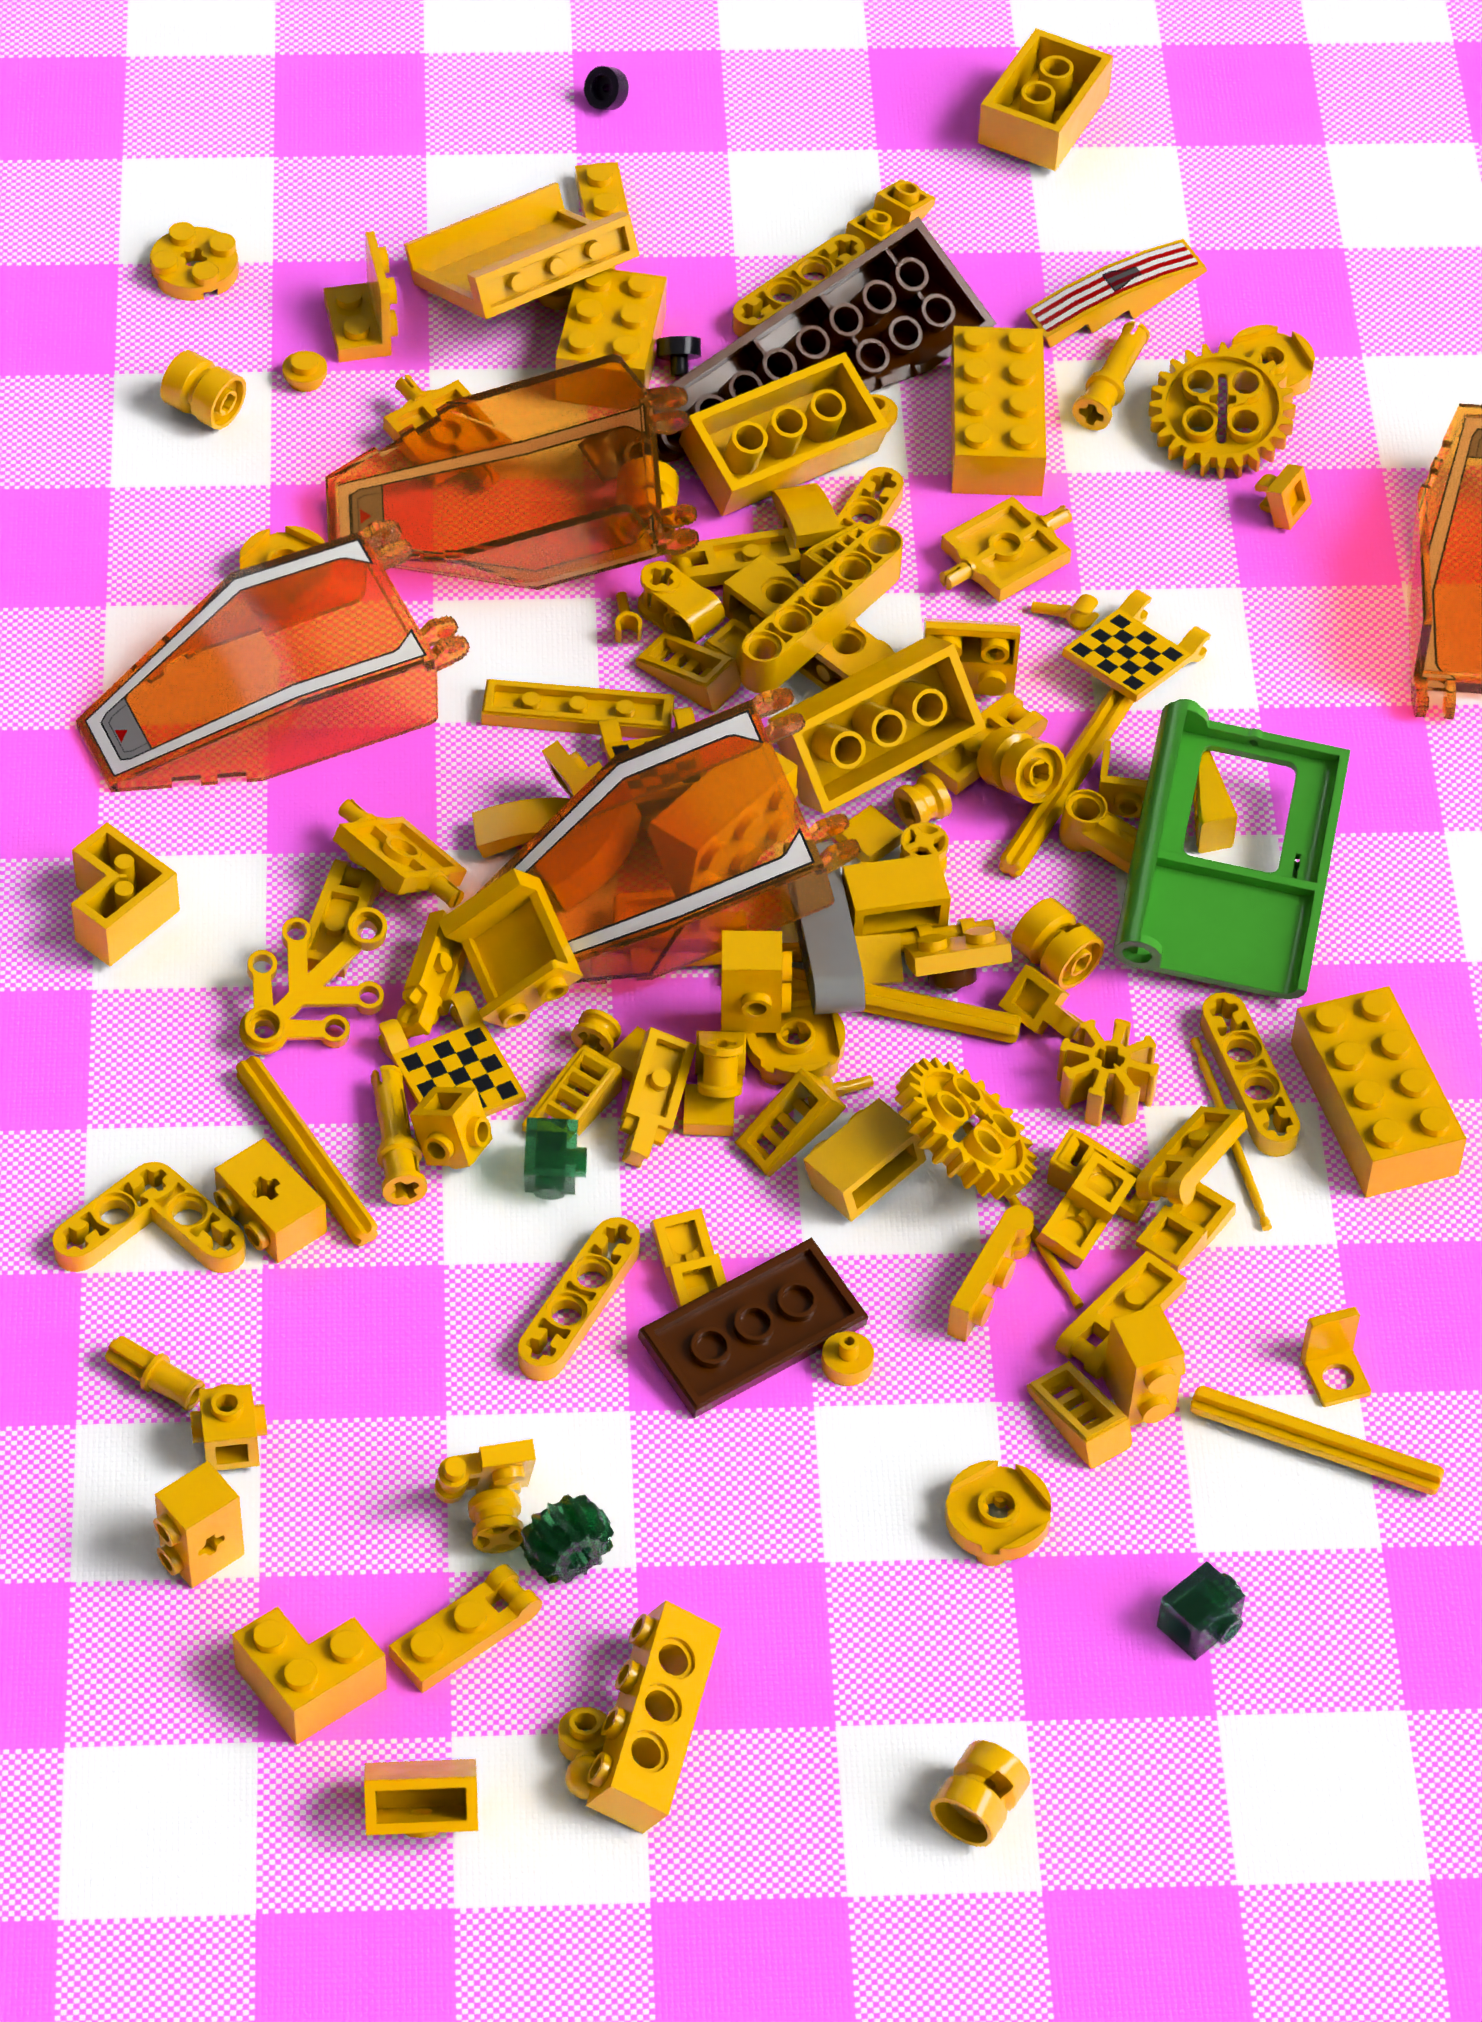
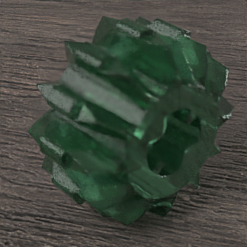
M569 1494L564 1495L558 1503L553 1505L547 1502L546 1509L541 1513H533L531 1515L532 1523L526 1525L520 1531L523 1537L520 1546L524 1551L523 1556L531 1569H535L538 1575L542 1576L549 1584L560 1580L567 1584L577 1575L583 1574L587 1576L588 1570L594 1565H601L603 1563L602 1555L610 1552L614 1547L611 1541L614 1531L610 1526V1520L603 1509H599L595 1502H592L585 1494L572 1498Z

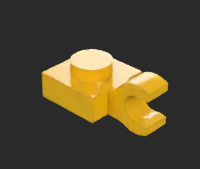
M1026 964L998 1004L1006 1012L1019 1015L1021 1023L1033 1032L1041 1035L1050 1025L1064 1037L1070 1040L1074 1039L1077 1042L1080 1023L1084 1022L1061 1007L1070 994L1034 967Z

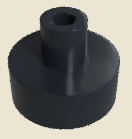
M598 66L592 69L585 79L584 94L586 100L596 109L616 110L624 104L628 96L629 85L627 77L618 68Z
M669 336L656 340L657 359L670 361L671 376H684L688 373V360L702 357L701 338Z

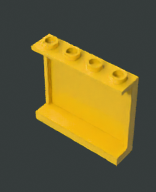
M557 182L404 243L414 285L485 320L640 256L630 214L619 211L594 222L564 209Z

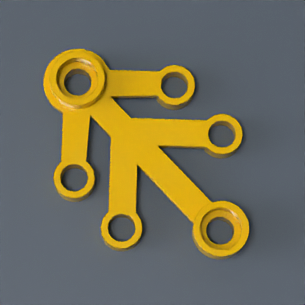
M363 907L354 911L348 920L347 936L309 973L307 947L311 941V926L305 919L300 917L288 919L283 924L281 934L282 943L287 948L288 993L274 1006L272 980L277 973V959L274 954L267 950H258L250 955L247 962V974L253 981V1009L244 1014L239 1025L241 1042L248 1050L261 1055L272 1054L279 1051L287 1040H321L324 1045L330 1048H339L347 1043L350 1034V1024L345 1017L339 1014H331L323 1020L292 1019L302 1008L355 1007L358 1012L364 1015H373L381 1010L384 1001V991L376 982L365 981L358 986H326L362 950L373 951L384 943L387 934V920L379 910L372 907ZM362 928H370L376 935L371 939H364L357 932ZM292 929H300L305 933V936L300 940H294L287 933ZM259 961H265L270 964L271 969L268 972L260 973L254 969L253 965ZM370 992L375 994L378 1000L375 1003L367 1004L360 999V996L363 993ZM337 1025L343 1029L344 1033L339 1037H332L327 1034L326 1029L329 1026ZM266 1026L273 1031V1034L268 1038H261L256 1035L255 1030L258 1027Z

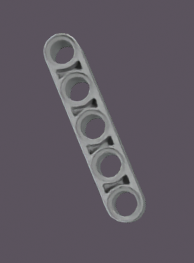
M834 841L809 842L807 845L815 863L785 874V880L813 1014L864 1011L865 985ZM784 844L783 854L787 851L790 844Z

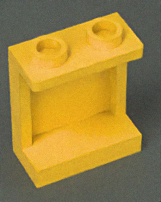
M512 868L438 920L444 936L460 942L463 946L487 1002V1005L479 1010L483 1021L506 1029L519 1026L529 1019L531 1012L544 1003L559 999L568 992V987L583 977L541 879Z

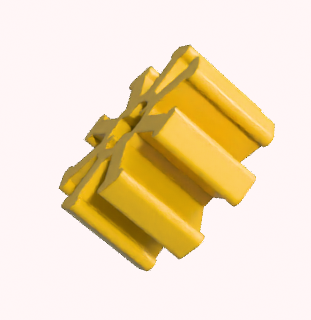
M1118 1018L1114 1020L1111 1041H1104L1095 1027L1096 1021L1090 1019L1080 1023L1077 1044L1070 1042L1069 1038H1064L1062 1041L1056 1077L1057 1081L1061 1082L1059 1101L1065 1109L1069 1110L1071 1105L1087 1099L1084 1122L1097 1127L1101 1125L1104 1105L1111 1104L1120 1117V1124L1122 1126L1128 1125L1136 1121L1139 1101L1144 1102L1147 1107H1151L1153 1104L1160 1067L1159 1064L1154 1063L1157 1045L1150 1035H1146L1142 1041L1128 1045L1131 1022Z

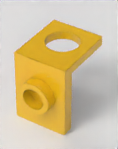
M1104 740L1098 793L1105 798L1108 811L1112 814L1125 818H1140L1148 780L1108 776L1111 741Z
M1356 1307L1311 1317L1307 1321L1300 1359L1322 1407H1329L1371 1395L1370 1385L1353 1351L1360 1314ZM1340 1368L1351 1375L1353 1383L1346 1389H1333L1325 1383L1323 1374L1329 1369Z

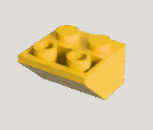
M924 618L923 638L931 635L954 643L973 694L1004 696L1010 692L1014 694L1021 626L1018 623Z

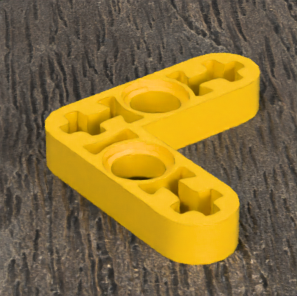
M155 1161L144 1163L135 1168L60 1224L52 1237L55 1261L61 1268L71 1272H81L93 1267L152 1221L212 1272L228 1273L238 1269L244 1263L246 1245L244 1232L235 1222L171 1167ZM149 1184L152 1186V1188H149L145 1191L146 1185ZM161 1184L163 1185L162 1190L158 1191L157 1189H155ZM137 1202H141V1207L137 1205ZM111 1209H122L129 1214V1217L120 1224H108L101 1219L102 1215ZM187 1209L196 1210L202 1215L198 1222L191 1225L180 1224L175 1221L174 1217L177 1213ZM213 1240L222 1247L214 1251ZM72 1242L79 1246L85 1242V1248L80 1249L73 1246L67 1249V1244ZM231 1243L232 1249L227 1251L223 1248Z

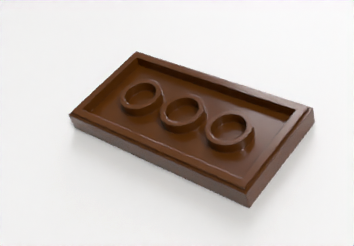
M811 1237L640 1328L638 1339L692 1417L696 1418L820 1351L826 1340L832 1335L844 1331L855 1332L866 1326L869 1316Z

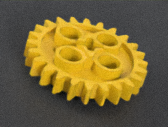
M1221 342L1218 353H1212L1207 344H1202L1201 356L1198 357L1189 349L1185 350L1184 364L1172 358L1169 366L1170 373L1160 371L1158 373V385H1154L1151 388L1152 401L1149 402L1148 416L1152 417L1150 431L1158 433V448L1169 446L1168 459L1170 461L1182 455L1183 470L1185 471L1194 463L1200 465L1199 472L1201 477L1207 474L1209 468H1216L1218 478L1223 479L1226 469L1232 468L1234 474L1240 478L1242 477L1243 465L1246 464L1252 470L1258 472L1260 457L1272 463L1275 457V448L1284 450L1286 448L1287 435H1292L1296 405L1292 404L1293 388H1285L1287 375L1285 373L1274 375L1276 366L1274 360L1261 365L1260 351H1256L1249 358L1245 357L1244 345L1242 344L1236 348L1234 353H1228L1225 342ZM1219 378H1225L1227 381L1226 442L1222 444L1217 441ZM1202 388L1207 390V392L1197 393L1192 391V389ZM1247 389L1252 391V393L1243 394L1237 390ZM1202 427L1207 430L1204 432H1196L1193 431L1192 428ZM1248 428L1252 432L1242 433L1237 431V429Z
M936 1057L930 1062L926 1058H922L918 1063L915 1062L899 1078L900 1081L895 1085L899 1092L895 1096V1101L903 1106L898 1112L899 1115L911 1122L906 1130L920 1137L921 1141L917 1145L920 1149H929L932 1152L933 1164L942 1162L946 1166L949 1178L958 1175L961 1177L964 1188L968 1190L974 1184L981 1196L984 1197L990 1192L995 1200H999L1003 1195L1010 1199L1014 1194L1017 1195L1033 1179L1032 1175L1037 1171V1168L1032 1163L1037 1159V1156L1028 1150L1033 1145L1032 1141L1020 1134L1025 1129L1024 1125L1011 1119L1010 1116L1014 1111L1011 1108H1003L998 1103L1000 1100L998 1093L990 1095L985 1091L983 1080L975 1083L972 1081L967 1069L964 1068L958 1073L951 1061H948L943 1066ZM973 1114L979 1118V1122L959 1143L953 1139V1134Z

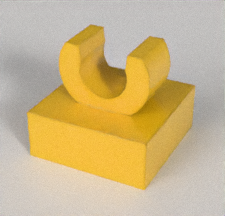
M1287 464L1278 476L1265 474L1254 486L1256 491L1266 492L1267 496L1259 504L1261 510L1271 513L1274 527L1291 530L1312 504L1303 466Z

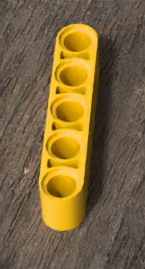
M883 525L867 529L748 633L742 641L740 672L742 685L754 693L762 694L778 689L896 584L901 574L903 550L901 533L892 527Z

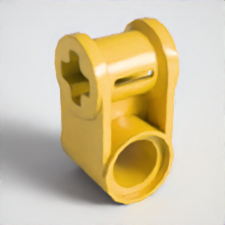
M656 561L645 565L641 570L640 583L644 590L638 598V612L645 620L653 623L662 631L696 643L724 621L725 610L719 598L712 591L703 588L682 573L675 565L669 562Z
M696 1030L695 1075H697L698 1093L714 1098H730L741 1095L746 1067V1032Z

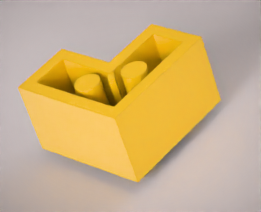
M108 822L72 849L76 888L84 893L71 903L75 941L109 967L180 911L177 873Z
M277 1606L232 1634L235 1669L296 1745L387 1689L385 1654L355 1617L308 1644Z

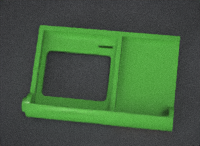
M1179 699L1165 705L1161 713L1113 947V954L1117 960L1134 968L1280 999H1296L1303 996L1307 992L1351 750L1263 732L1259 729H1249L1211 721L1206 710L1190 699ZM1215 751L1282 765L1294 770L1295 781L1279 866L1275 872H1264L1193 857L1185 853L1184 842L1201 756L1204 752Z

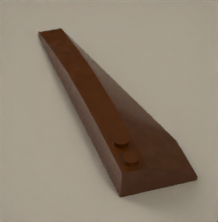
M918 216L632 410L635 411L648 407L650 438L632 430H620L592 438L582 444L580 448L604 481L609 484L620 480L624 468L634 461L652 459L669 463L686 457L687 455L680 445L679 439L689 415L846 352L868 391L872 392L927 373L951 357L953 326L994 327L997 323Z

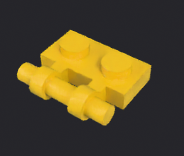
M973 917L958 919L955 925L932 928L931 924L915 926L914 931L900 933L901 953L904 952L905 964L916 977L1012 962L1011 943L999 930L996 931L993 919L975 921Z
M533 1439L481 1446L477 1453L445 1458L440 1463L437 1471V1478L434 1484L436 1496L444 1503H455L462 1499L468 1490H475V1493L478 1494L489 1489L502 1488L520 1494L522 1487H528L536 1462Z

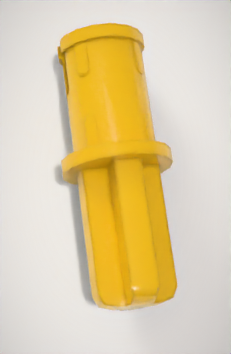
M125 1336L113 1339L108 1346L105 1354L106 1361L138 1380L141 1389L151 1392L154 1390L180 1405L185 1411L192 1410L198 1404V1390L205 1389L204 1381L196 1379L172 1365L166 1354L160 1353L155 1355Z

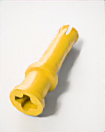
M1136 321L1124 324L1121 334L1101 370L1089 376L1085 384V394L1076 399L1072 408L1073 416L1081 426L1089 430L1098 431L1103 430L1109 425L1112 419L1113 406L1118 405L1125 395L1124 382L1144 345L1150 338L1147 327L1142 323H1139L1134 334H1131L1135 327Z
M383 1065L379 1067L382 1082L376 1069L370 1075L381 1134V1143L376 1151L377 1163L384 1169L385 1179L381 1184L382 1195L386 1201L392 1204L408 1205L422 1199L428 1191L427 1180L420 1173L419 1169L422 1150L420 1144L411 1136L404 1093L403 1073L397 1066Z

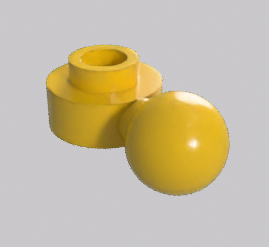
M592 1707L572 1709L561 1718L558 1724L559 1750L565 1758L572 1761L565 1773L566 1785L574 1796L584 1800L588 1799L590 1790L593 1787L592 1784L587 1782L589 1769L595 1758L602 1752L606 1737L601 1735V1729L607 1715L601 1710Z

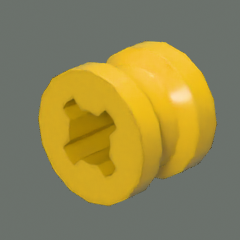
M931 772L919 776L916 784L912 786L902 785L893 792L894 806L902 822L907 827L919 822L929 823V820L932 818L943 819L952 812L951 797L947 788L938 776Z
M927 822L912 824L901 835L900 849L902 852L899 858L910 855L921 856L938 853L943 873H945L949 838L946 832L938 825Z
M502 1488L489 1489L476 1494L468 1502V1515L471 1521L475 1523L472 1529V1542L477 1550L490 1554L504 1553L514 1550L525 1541V1526L518 1519L522 1506L517 1493Z

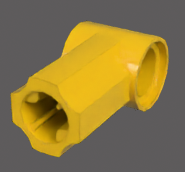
M1079 789L1070 793L1065 800L1059 826V839L1066 848L1075 852L1092 851L1129 874L1138 829L1109 812L1105 798L1098 792L1090 789Z

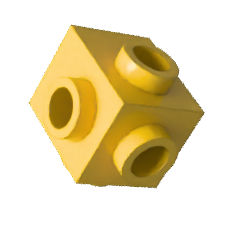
M433 1087L409 1114L415 1130L416 1140L420 1144L427 1166H449L452 1169L470 1167L493 1139L491 1126L485 1116L476 1088Z
M221 1384L214 1388L199 1389L200 1411H191L190 1419L193 1443L204 1442L205 1460L209 1461L217 1471L260 1466L257 1436L267 1435L264 1404L254 1405L252 1384Z

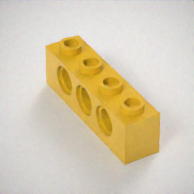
M762 554L723 582L725 616L730 620L734 617L754 629L804 584L793 577L787 568L777 565ZM854 620L798 671L825 690L896 652L893 651L889 644L875 638Z
M667 1600L648 1615L643 1613L637 1618L629 1635V1643L633 1644L630 1658L620 1669L615 1682V1688L620 1691L617 1702L607 1714L602 1725L601 1735L606 1737L603 1749L593 1761L588 1772L587 1782L592 1784L593 1787L587 1799V1807L642 1834L669 1815L722 1628ZM633 1756L636 1758V1760L638 1761L639 1765L635 1762V1760L633 1759Z

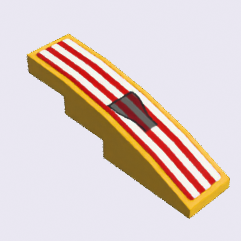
M1183 238L1141 251L1106 265L1062 287L1027 308L1025 312L1036 329H1043V339L1052 348L1085 325L1093 334L1126 311L1133 319L1137 318L1206 273L1207 269Z

